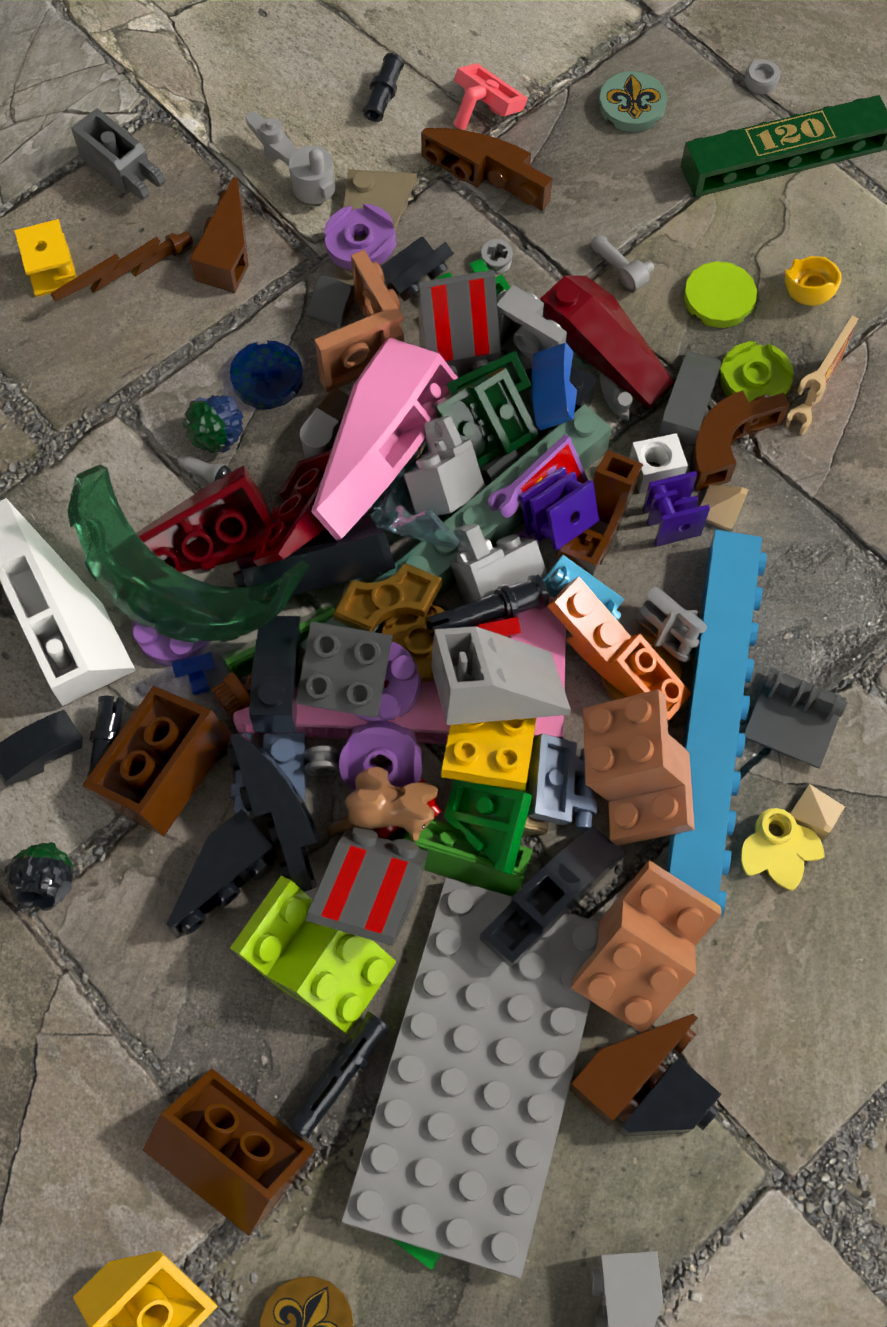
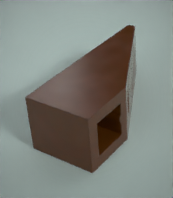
M233 177L227 190H222L220 193L218 207L213 217L207 218L201 240L198 244L193 245L189 256V263L192 265L197 282L235 293L249 266L239 181L238 178Z
M691 1014L600 1049L571 1083L569 1090L608 1126L616 1117L624 1123L641 1103L635 1097V1094L644 1083L653 1088L669 1069L663 1063V1060L673 1049L678 1054H681L696 1036V1033L690 1028L698 1017Z

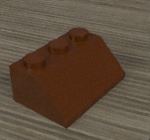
M153 685L82 786L133 822L164 837L230 741V735L233 734L212 710Z
M212 1068L160 1114L143 1148L146 1154L248 1236L274 1209L316 1150Z

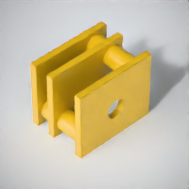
M59 219L14 230L26 275H30L35 297L51 294L77 277Z

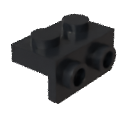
M420 237L380 266L385 279L384 284L388 290L393 289L398 299L402 298L405 302L418 292V282H422L426 278L435 280L449 269L445 263L453 256L454 252L446 242L433 250L424 237Z

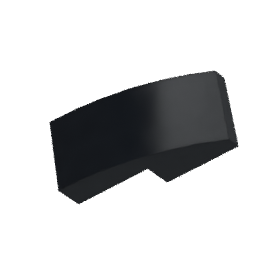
M65 710L37 720L0 742V778L5 786L43 773L46 761L82 748L83 737Z

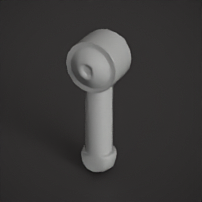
M598 235L593 238L591 242L592 249L595 253H600L619 271L620 281L626 290L633 293L649 283L650 273L654 270V264L651 261L643 263L639 260H634L630 263L607 241L606 236Z

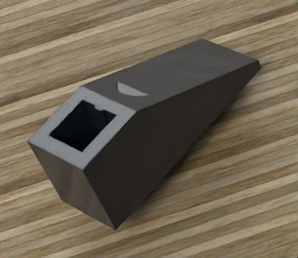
M240 810L208 835L167 921L168 927L177 938L183 933L189 935L195 932L205 923L207 919L205 915L218 905L225 907L240 894V887L252 878L254 880L262 878L273 868V861L278 858L274 847L243 810Z

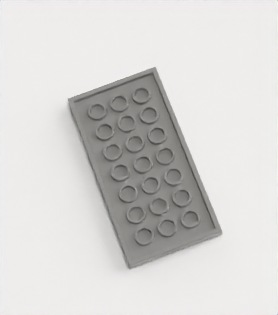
M446 878L342 1224L521 1279L591 1003L589 999L571 989V981L573 976L597 948L599 922L566 912L511 969L480 940V934L510 904L512 897Z

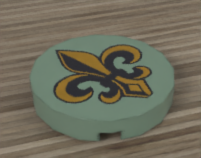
M636 71L622 72L609 78L602 86L599 109L602 117L606 121L609 119L614 123V127L621 131H645L652 128L655 122L663 118L667 94L664 86L656 78L646 73Z

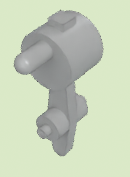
M250 112L246 115L247 125L263 144L265 155L270 159H281L289 165L292 191L298 200L307 204H319L325 202L335 192L333 160L327 150L319 146H304L297 149L283 133L282 123L278 119H264L256 112Z

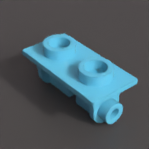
M562 554L543 579L548 593L555 598L571 580L580 577L618 621L621 613L617 609L625 599Z

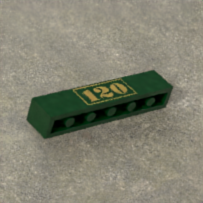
M880 95L868 98H859L852 102L835 106H826L822 109L803 114H794L790 117L770 122H761L750 127L729 130L725 133L705 138H696L685 142L681 168L696 198L887 150V108Z

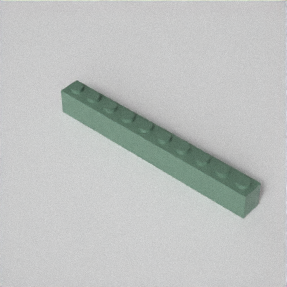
M584 404L574 412L573 420L562 423L395 563V569L386 571L373 583L392 577L403 564L407 563L442 578V586L435 597L436 599L456 582L450 562L457 558L456 553L459 552L454 533L455 529L465 524L479 525L484 539H489L495 548L497 546L496 542L499 539L512 534L524 523V517L520 505H518L516 512L507 518L501 515L499 508L497 511L491 510L488 504L489 496L495 491L511 485L564 434L570 436L585 471L607 452L612 427ZM331 617L326 623H324L352 628L334 620V617ZM385 621L379 624L373 632L382 633ZM307 639L299 644L303 661Z

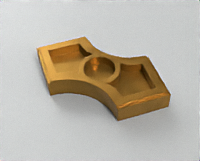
M405 563L396 574L380 582L364 583L353 580L348 585L333 613L334 620L354 629L373 632L383 621L397 615L412 614L425 618L442 586V578Z

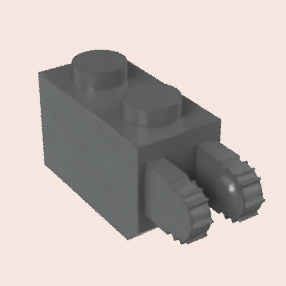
M98 108L71 127L80 157L126 195L132 192L141 200L146 199L150 193L143 182L146 179L159 188L165 184L166 179L163 173L148 160L146 150L141 143Z

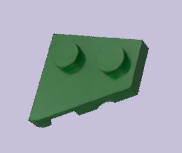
M453 779L444 818L455 829L462 831L466 836V840L476 850L482 851L495 864L494 867L499 872L513 875L532 795L503 787Z

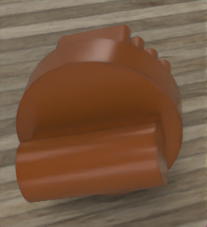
M232 671L223 677L224 682L213 688L212 692L233 721L234 712L250 706L251 675L248 676L247 682L242 684Z

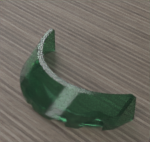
M99 464L78 473L75 477L67 512L70 527L75 526L80 544L86 555L85 566L95 581L100 579L107 590L114 596L113 603L119 609L144 627H153L163 636L190 643L198 641H220L222 643L251 633L266 625L283 610L309 567V564L301 561L285 572L282 577L268 583L249 587H224L196 580L165 563L135 533L117 501L107 467Z

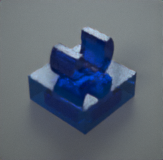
M212 652L171 662L176 679L189 677L193 695L210 691L205 672L217 669Z

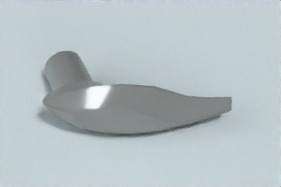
M600 372L601 388L609 408L617 416L629 421L630 405L633 400L631 394L625 392L620 386Z

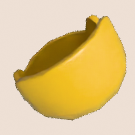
M809 256L800 260L794 259L789 270H785V285L791 298L802 305L814 307L826 303L836 294L841 285V272L837 265L826 257Z

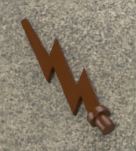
M188 231L178 235L171 233L165 236L163 243L159 244L160 240L156 236L121 259L117 254H114L56 289L50 296L54 301H59L92 284L90 287L91 291L95 293L131 269H133L132 274L136 277L170 254L174 256L181 254L183 248L193 244L192 237Z

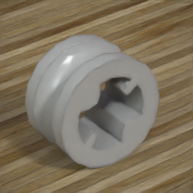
M492 239L483 245L481 258L488 270H494V273L497 275L508 271L511 267L513 251L509 243L501 239ZM496 253L502 254V258L499 257L497 261L491 260V257H494Z
M330 746L308 748L305 750V759L309 763L305 765V773L313 777L339 775L340 770L337 760L340 758L341 750Z

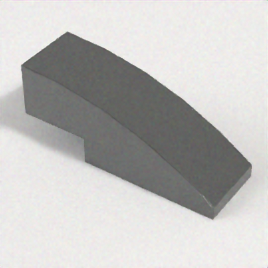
M687 350L669 398L658 436L677 433L680 443L694 447L722 360Z

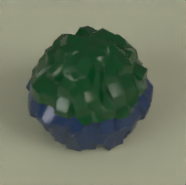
M212 395L210 398L199 397L190 402L185 413L183 427L187 428L186 437L191 440L192 445L207 450L209 453H225L238 441L240 434L243 432L242 418L244 417L232 396L222 395L219 397L218 395Z

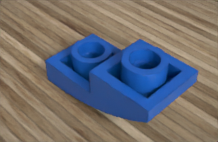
M566 342L533 354L531 376L532 400L536 426L540 430L571 421L574 418L577 389L569 381L573 351Z

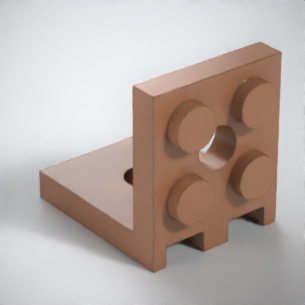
M365 250L351 255L355 300L365 318L314 339L320 382L326 392L331 391L334 387L338 388L357 380L386 339L391 337L404 342V333L400 324L404 320L400 311L401 306L397 294L393 289H387L380 265L377 261L372 263Z

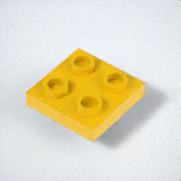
M537 718L450 725L441 777L525 791Z

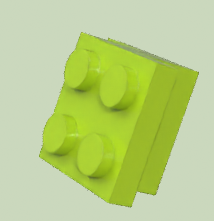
M280 876L229 949L283 993L311 1007L335 1028L348 1035L396 964V961L373 940L306 921L313 899L290 879Z

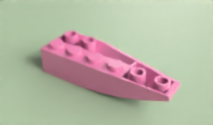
M390 337L383 342L354 383L311 511L336 541L342 539L358 522L413 456L426 438L424 424L438 418L432 404L451 394L447 383L458 378L439 353Z

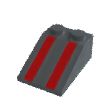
M494 270L418 282L419 344L421 348L439 353L458 378L500 358L501 349Z
M347 829L337 843L307 913L306 921L393 946L417 899L429 851L419 849L416 843L409 840L397 839L391 841L380 838L376 832L370 829Z

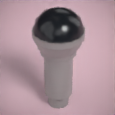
M182 455L178 462L185 470L205 478L209 484L232 472L223 463L208 464L192 456Z

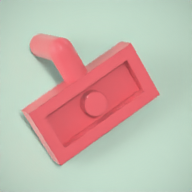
M478 63L460 67L457 69L453 81L462 86L465 93L454 121V126L461 130L467 128L474 106L478 100L488 104L493 113L507 116L523 111L528 98Z

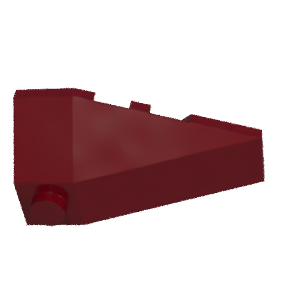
M565 275L540 298V301L544 303L543 318L555 321L563 330L567 331L566 343L572 351L623 390L630 393L631 396L648 409L673 386V379L614 296L587 276Z
M332 450L300 460L283 484L279 495L284 501L282 505L274 507L271 516L276 522L263 534L253 559L257 566L285 559L326 529L311 511Z

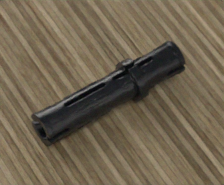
M369 1011L345 1044L343 1042L338 1044L335 1048L338 1053L314 1083L293 1115L286 1121L308 1139L359 1068L362 1070L368 1065L367 1057L384 1033L390 1029L388 1025ZM361 1039H365V1043L343 1072L340 1071L341 1066ZM333 1077H337V1081L325 1095V1097L317 1106V1108L314 1111H312L311 1107L322 1094L324 1089L327 1087V1085L330 1083Z

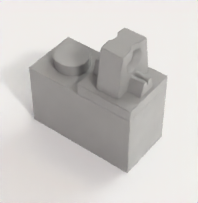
M451 416L436 418L424 424L429 452L420 456L421 459L416 461L418 467L404 474L417 519L452 513L485 488L471 439L461 440Z
M465 524L454 530L459 552L456 553L457 558L452 560L450 565L464 604L493 595L495 589L500 585L513 586L527 581L528 576L535 573L542 579L547 575L537 540L520 538L518 534L508 535L499 539L496 542L497 547L494 548L489 539H484L479 525Z

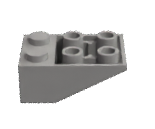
M476 626L434 629L431 668L446 725L570 715L571 709L550 651Z

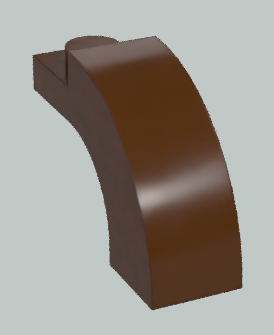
M742 390L726 397L710 410L701 424L691 455L690 472L696 471L697 473L694 484L695 492L708 489L709 485H721L731 481L737 464L731 445L737 439L751 433L782 425L790 406L784 393L773 396L762 395L749 402Z
M607 450L593 477L599 521L561 547L556 562L563 554L592 576L594 575L599 564H602L618 531L637 484L643 463Z

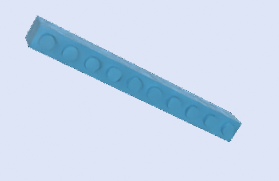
M715 529L709 546L699 618L707 625V629L704 633H699L697 637L700 642L695 648L690 692L692 694L688 700L682 745L690 754L695 830L670 835L666 871L720 905V917H723L727 894L725 891H720L722 875H728L731 863V851L725 850L726 835L732 836L736 822V811L730 810L731 796H737L741 779V772L734 771L736 757H742L745 745V734L739 733L740 719L746 720L750 704V696L743 695L745 682H751L754 669V659L748 658L749 646H755L759 624L752 622L753 611H759L763 588L756 587L757 577L764 574L767 553L761 552L762 537Z

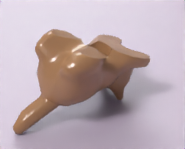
M372 767L365 769L355 778L356 790L346 797L347 816L335 820L327 828V833L330 836H334L347 829L356 827L375 829L385 826H399L405 828L410 833L412 841L416 842L419 839L420 833L434 819V811L427 805V802L436 798L438 789L426 782H415L403 787H395L389 783L388 772L383 768Z

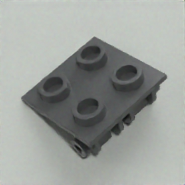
M311 621L296 704L378 718L393 635Z
M770 668L744 732L745 739L820 769L839 717H842L847 706L846 698L820 688L817 685L810 684L805 680H800L783 673L780 670Z

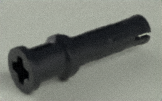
M535 573L528 576L527 581L509 587L506 584L498 586L493 595L432 616H426L425 623L428 631L432 629L434 631V629L474 627L500 617L503 619L518 617V613L535 607L540 610L546 608L549 604V595L543 579ZM434 632L430 633L432 640L434 639Z

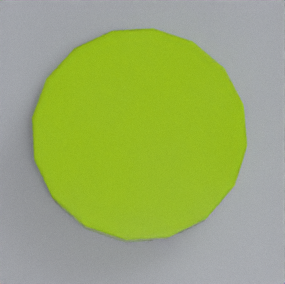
M715 261L703 264L691 273L685 286L684 302L688 312L693 317L695 314L698 318L702 319L701 323L709 327L727 328L740 324L752 312L756 303L757 288L753 278L743 268L732 263Z
M748 341L736 345L725 355L719 370V384L726 397L743 390L749 402L762 395L773 396L784 393L787 397L793 383V366L787 355L776 346L768 343L766 346L757 345V342Z

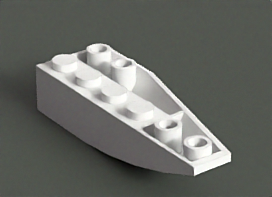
M7 498L1 500L0 582L47 682L61 705L64 706L135 672L136 670L100 600Z

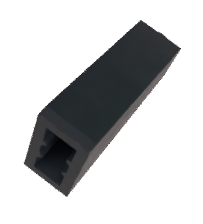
M366 512L342 539L336 541L329 531L325 529L283 560L257 566L253 561L257 550L235 558L239 571L233 573V577L240 595L248 593L253 605L386 572L395 569L396 566L384 530Z

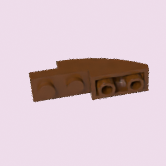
M425 128L421 132L422 157L432 165H438L454 174L459 180L466 181L478 188L486 179L495 187L503 188L519 197L524 203L531 204L542 211L550 203L553 178L530 166V152L501 139L466 130Z

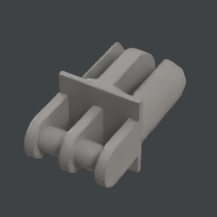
M654 587L647 595L648 601L644 602L640 610L641 614H638L636 620L657 638L654 646H663L675 658L683 662H689L692 658L690 651L692 647L698 646L700 641L697 637L699 633L706 631L707 625L696 616L697 610L686 611L663 590Z

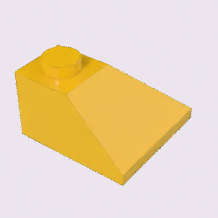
M161 1251L109 1261L73 1296L88 1327H198L218 1307L200 1287Z

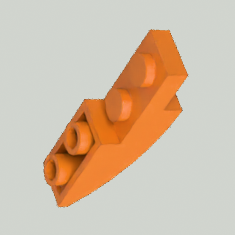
M580 577L571 580L547 605L571 633L565 640L590 666L625 696L629 697L659 689L666 695L667 721H669L692 694L641 634L631 637Z

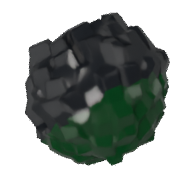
M50 842L31 845L27 849L21 850L12 858L11 863L5 867L4 872L7 875L5 881L16 904H20L24 908L34 906L43 911H48L59 902H62L65 896L72 890L71 882L74 879V870L67 854L60 851L55 843Z

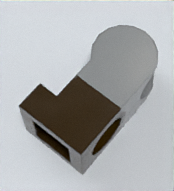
M336 387L329 392L300 429L302 451L306 458L330 451L333 448L350 397Z

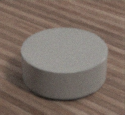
M769 60L753 61L747 68L745 84L752 92L758 94L770 93L778 85L780 69Z

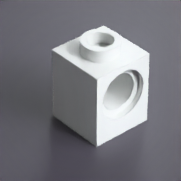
M677 433L633 442L629 458L643 463L636 484L639 494L647 492L649 482L686 473L688 464ZM648 462L658 463L660 467L651 466Z

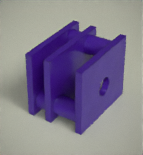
M563 466L519 495L527 535L531 536L536 533L538 541L544 538L552 540L553 549L556 551L599 521L593 481L588 480L582 484L577 481L575 472L572 471L567 475L566 468ZM576 511L575 520L570 522L571 515Z
M696 471L649 482L642 511L643 514L649 513L647 519L648 526L659 524L654 542L656 547L701 536L710 507L709 504L696 507L698 498L697 496L691 497L697 477Z

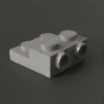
M512 285L508 291L503 290L497 296L500 349L504 355L516 351L522 366L530 369L532 368L533 354L565 343L567 331L563 330L555 321L543 318L544 303L533 293L523 291Z

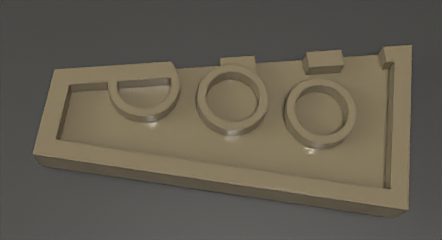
M348 169L344 207L351 206L352 210L358 208L364 209L363 204L378 206L390 215L396 233L399 220L404 215L408 206L411 191H414L416 187L417 173ZM364 234L361 237L354 235V241L365 240L367 234ZM336 265L335 279L350 284L353 287L354 293L352 270Z

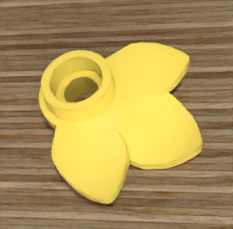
M779 808L768 809L758 817L755 823V833L744 841L741 849V864L747 876L757 875L766 870L769 877L777 885L790 891L796 889L803 877L804 861H818L825 857L824 848L818 835L812 829L797 825L790 813ZM769 825H778L782 829V835H772L769 831Z

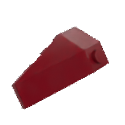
M243 465L192 495L111 549L109 554L129 584L133 585L176 576L180 572L199 568L207 570L215 568V565L236 561L235 558L256 551L264 532L276 521L271 516L272 513L262 493Z

